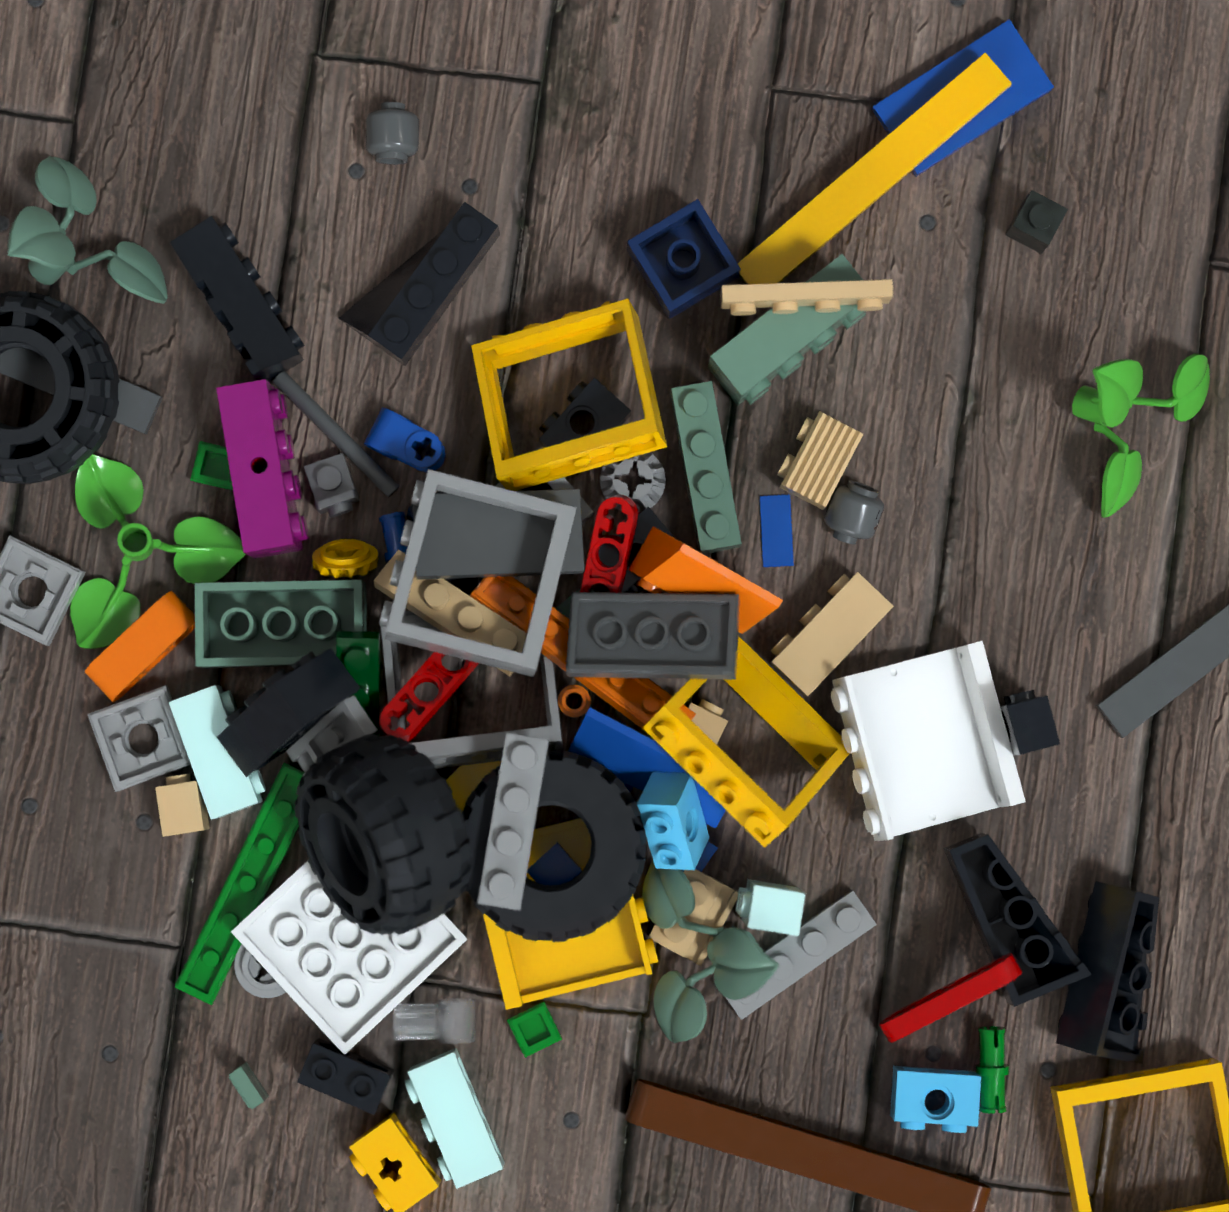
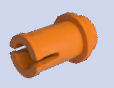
M579 685L565 687L558 697V706L561 712L572 718L584 715L591 704L588 691ZM571 694H578L582 697L583 702L578 709H571L567 705L566 700Z

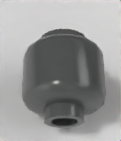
M381 103V109L370 112L366 119V150L375 156V161L378 163L389 165L406 164L408 158L414 156L419 148V118L414 113L405 110V104Z
M851 480L848 481L847 486L842 485L835 488L824 516L826 524L834 530L833 537L835 539L855 545L857 539H870L874 536L884 511V503L878 497V490Z

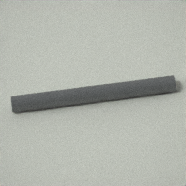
M285 371L281 372L274 379L273 383L388 498L399 489L400 486Z

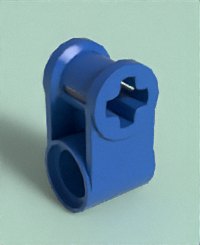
M384 407L381 408L364 442L365 446L395 461L398 460L425 473L428 472V469L433 471L440 469L446 458L445 448L435 434ZM431 443L430 447L435 452L432 458L425 456L420 461L421 456L417 453L418 447L426 448Z

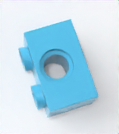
M652 772L637 806L641 813L640 817L655 868L695 870L709 840V833L694 779L689 773Z
M893 1066L890 1116L894 1121H900V1128L925 1130V1123L942 1124V1131L966 1133L967 1126L978 1127L981 1075L977 1074L976 1071ZM932 1090H942L946 1097L944 1105L934 1111L926 1109V1095Z

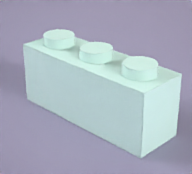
M214 685L170 701L171 711L210 819H218L263 802L260 793L265 792L266 787L260 771L257 770L248 777H245L217 738L229 726L225 719L237 710L231 692L229 690L223 692L222 686Z
M748 879L747 887H739L735 912L739 914V917H742L741 920L747 928L799 936L805 893L794 886Z
M457 1048L410 1067L408 1071L410 1079L405 1080V1085L414 1104L420 1102L426 1117L421 1119V1123L429 1142L431 1143L436 1140L443 1156L438 1157L437 1161L445 1180L453 1179L456 1189L502 1170L505 1162Z

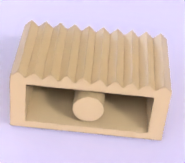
M820 411L815 420L807 417L796 437L797 440L803 442L796 457L788 453L777 474L784 479L779 488L824 510L863 434Z

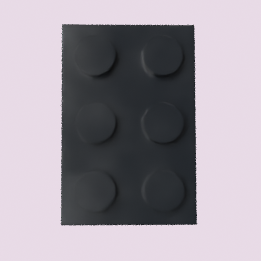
M331 648L317 657L312 651L292 665L294 670L286 673L282 669L276 672L263 683V688L253 693L244 701V706L225 719L229 726L217 738L245 777H248L284 754L337 705L355 695L361 689Z

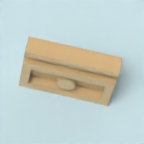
M697 869L684 870L683 873L689 880L695 896L694 911L690 915L685 916V918L690 922L713 928L723 927L737 901L738 891ZM676 922L673 927L667 929L660 928L654 924L648 938H653V941L702 966L708 955L707 947L709 942L712 941L713 935L681 928Z

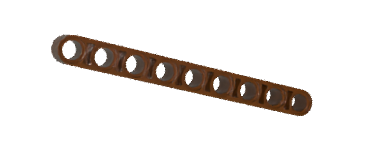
M636 1079L625 1116L626 1121L643 1128L918 1212H985L992 1188L973 1179L643 1079Z

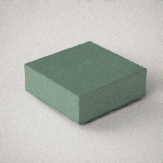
M247 1062L229 1074L228 1078L249 1109H254L269 1097Z

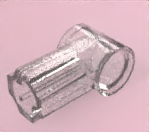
M448 998L439 999L436 1003H399L393 1011L394 1040L438 1039L439 1043L448 1044L476 1042L475 999Z

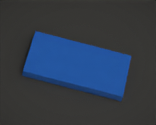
M1010 19L872 107L873 113L889 135L984 53L991 58L1012 83L1010 88L912 170L915 177L1049 93L1054 88Z

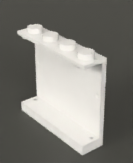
M983 641L832 680L834 686L832 688L833 691H831L832 703L835 710L841 713L845 728L842 730V741L846 751L852 754L855 770L852 772L854 786L857 792L863 795L866 810L863 812L864 824L867 831L871 835L873 834L874 841L894 839V836L991 809L1026 802Z

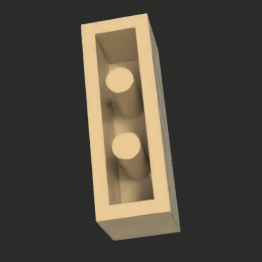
M858 572L851 578L843 574L827 591L833 597L821 609L815 603L799 620L804 626L803 629L794 638L787 633L771 649V652L776 657L770 664L804 697H808L894 607Z

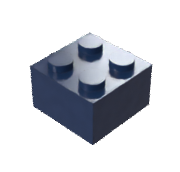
M698 199L627 241V252L668 319L673 318L718 291L722 285H728L738 279L741 268Z

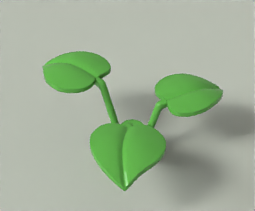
M1194 353L1182 361L1173 379V396L1168 399L1137 397L1142 387L1143 370L1138 361L1131 359L1114 360L1094 368L1092 372L1098 389L1084 385L1077 391L1072 404L1074 416L1094 422V431L1104 434L1117 445L1119 452H1114L1110 456L1105 467L1102 483L1101 517L1106 518L1113 515L1131 499L1137 490L1142 473L1140 453L1136 450H1129L1128 444L1108 427L1112 428L1121 424L1127 417L1129 409L1133 404L1158 407L1174 406L1175 420L1184 422L1193 418L1203 406L1209 389L1208 358L1204 355Z
M92 454L84 461V464L78 469L75 481L76 505L83 519L95 528H107L116 519L118 520L122 529L118 534L117 541L124 557L122 559L119 582L116 587L107 579H92L79 586L71 601L70 615L75 630L76 642L79 647L84 649H97L111 645L140 617L141 604L139 599L131 593L123 592L132 561L145 560L151 555L153 549L176 553L173 564L177 574L186 582L195 585V583H215L219 581L246 555L243 552L242 540L238 535L224 524L210 518L192 517L178 523L174 530L176 545H170L161 542L159 539H153L149 530L142 524H129L124 515L132 514L140 507L144 494L142 481L129 466Z

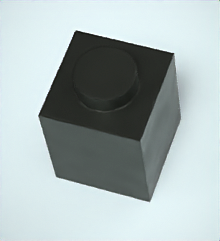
M1031 190L1019 208L1006 236L1042 254L1052 241L1068 209Z

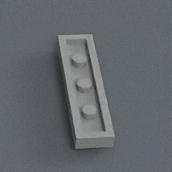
M506 733L478 904L521 910L549 744L547 739Z
M850 890L800 926L799 936L788 934L764 951L779 964V967L763 987L743 999H726L741 1020L876 926V922L855 892Z

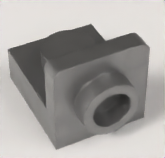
M343 453L304 466L319 513L328 512L329 517H336L352 511L351 504L360 501Z

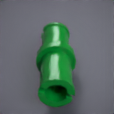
M986 1026L978 1028L980 1063L976 1064V1073L981 1075L979 1111L995 1114L996 1109L998 1113L1006 1112L1005 1076L1009 1074V1065L1005 1064V1027L989 1026V1029H987Z

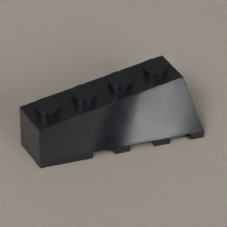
M464 202L446 228L342 314L339 320L406 366L500 236L499 226Z
M210 216L172 240L170 244L197 287L206 296L205 299L213 313L227 329V335L244 360L246 359L247 362L245 364L257 380L266 379L270 382L281 372H286L304 361L298 350L305 345L292 325L286 329L282 326L277 318V315L283 312L270 291L262 294L254 281L261 278L248 256L240 260L233 247L239 242L227 223L225 222L219 226L214 218Z
M980 833L943 848L990 962L1012 953L1023 971L1019 977L1001 987L1007 1003L1015 1007L1092 975L988 834Z
M1095 881L1093 892L1088 900V913L1083 933L1078 941L1077 957L1084 963L1092 975L1068 984L1069 991L1064 1011L1058 1023L1057 1044L1095 1056L1143 1064L1144 1049L1138 1048L1139 1030H1146L1148 1013L1141 1011L1143 991L1151 987L1152 972H1149L1146 956L1154 950L1159 897Z

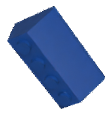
M590 707L567 751L580 754L600 763L615 774L630 793L633 787L643 791L652 772L688 773L655 740ZM694 779L706 826L708 824L716 828L726 810Z

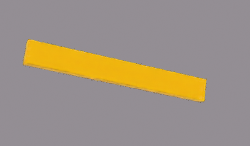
M984 53L738 263L741 268V278L747 284H775L783 281L1012 85L1010 80L991 58Z

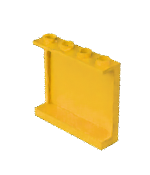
M578 818L534 829L528 868L558 842L583 870L591 853V838L583 820ZM527 872L526 877H528L530 880L536 882V881L529 875V873ZM633 895L614 919L597 928L595 932L583 937L567 939V941L563 942L522 938L523 936L510 931L506 932L499 928L486 914L483 915L506 1010L520 1007L523 1003L641 974L650 975L652 974L650 964L658 962L653 938L644 940L641 923L648 922L643 897L634 899Z

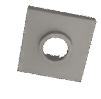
M9 535L0 554V623L46 646H50L86 572ZM35 576L45 582L47 590L41 603L38 606L30 607L21 601L18 590L23 580Z
M166 685L87 714L115 792L191 765L169 702L173 701ZM144 723L156 729L159 739L156 748L147 754L137 753L129 743V735L132 729Z

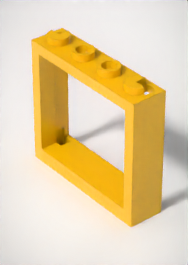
M628 298L614 303L607 301L600 307L584 312H569L563 315L561 319L544 324H529L521 331L507 335H493L491 340L471 345L496 477L505 489L518 491L667 447L639 316ZM626 331L645 419L514 457L497 369Z
M738 636L736 680H723L817 770L784 809L775 803L679 709L707 679H689L650 719L643 729L765 848L791 824L850 753L844 747L842 736Z
M1209 1058L1050 1087L1073 1212L1092 1211L1072 1106L1209 1082L1229 1189V1098L1222 1062ZM1229 1199L1160 1212H1229Z

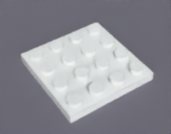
M308 861L231 931L344 1055L467 940L445 914L400 935H397L396 932L381 935L364 931L359 928L357 923L354 924L347 920L341 914L339 907L330 901Z

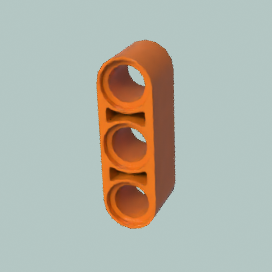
M169 591L93 660L85 669V674L112 702L117 701L195 629V614L173 591Z

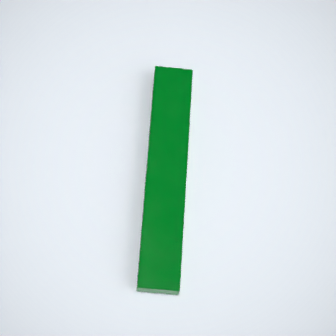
M283 763L175 984V988L210 1005L214 1004L242 944L231 931L264 901L299 829L298 818L295 817V801L298 798L296 794L300 778L305 773L304 771L288 763Z

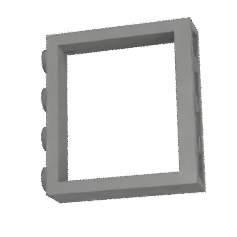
M428 469L425 482L417 480L411 504L418 506L415 521L406 520L400 544L408 546L404 562L396 560L390 585L397 586L393 602L385 601L379 625L387 627L385 639L533 677L537 669L576 507ZM436 490L555 521L522 653L402 622Z
M404 612L403 623L442 632L416 614L414 615L413 612ZM381 626L389 703L402 688L398 642L385 639L387 627ZM540 653L548 726L411 744L416 746V750L419 753L425 754L433 762L435 769L502 761L506 733L549 740L548 750L564 751L553 662ZM405 714L400 719L394 716L390 718L392 730L398 727L406 729Z

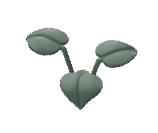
M51 156L42 160L35 170L36 185L40 193L50 203L57 207L66 208L65 216L60 225H58L55 217L45 209L35 206L24 208L16 216L11 226L8 240V256L29 259L28 268L31 275L44 285H53L66 271L74 275L81 268L101 260H110L107 265L108 273L120 286L140 297L164 304L168 295L162 269L155 257L138 244L122 241L116 245L114 252L105 250L78 262L74 261L75 249L71 240L66 236L65 230L74 216V210L84 215H89L94 211L97 203L96 192L88 177L70 162Z
M652 860L645 877L642 893L645 910L651 921L663 929L671 928L677 922L681 928L713 935V939L707 947V954L713 965L691 975L687 981L680 972L669 971L661 977L654 992V1010L658 1024L670 1041L678 1043L697 1037L706 1023L707 1009L704 997L698 989L693 987L697 981L714 973V982L718 991L728 999L739 1000L754 994L763 987L775 973L779 964L760 948L753 935L748 931L737 927L727 929L723 927L713 928L688 921L685 916L690 915L695 908V896L689 880L682 870L656 869Z

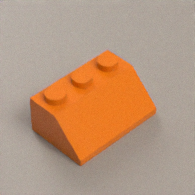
M654 526L628 569L641 577L637 585L651 593H661L664 590L668 593L739 594L738 632L741 634L778 609L783 601Z

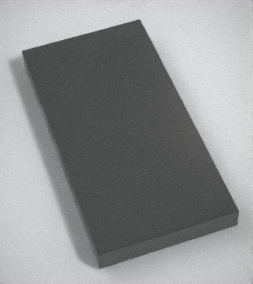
M580 489L515 491L576 507L560 575L583 574L585 570ZM449 493L435 494L416 566V580L541 575L555 521ZM413 505V521H415L418 510L416 505Z
M571 592L566 674L568 677L736 680L740 610L739 594Z

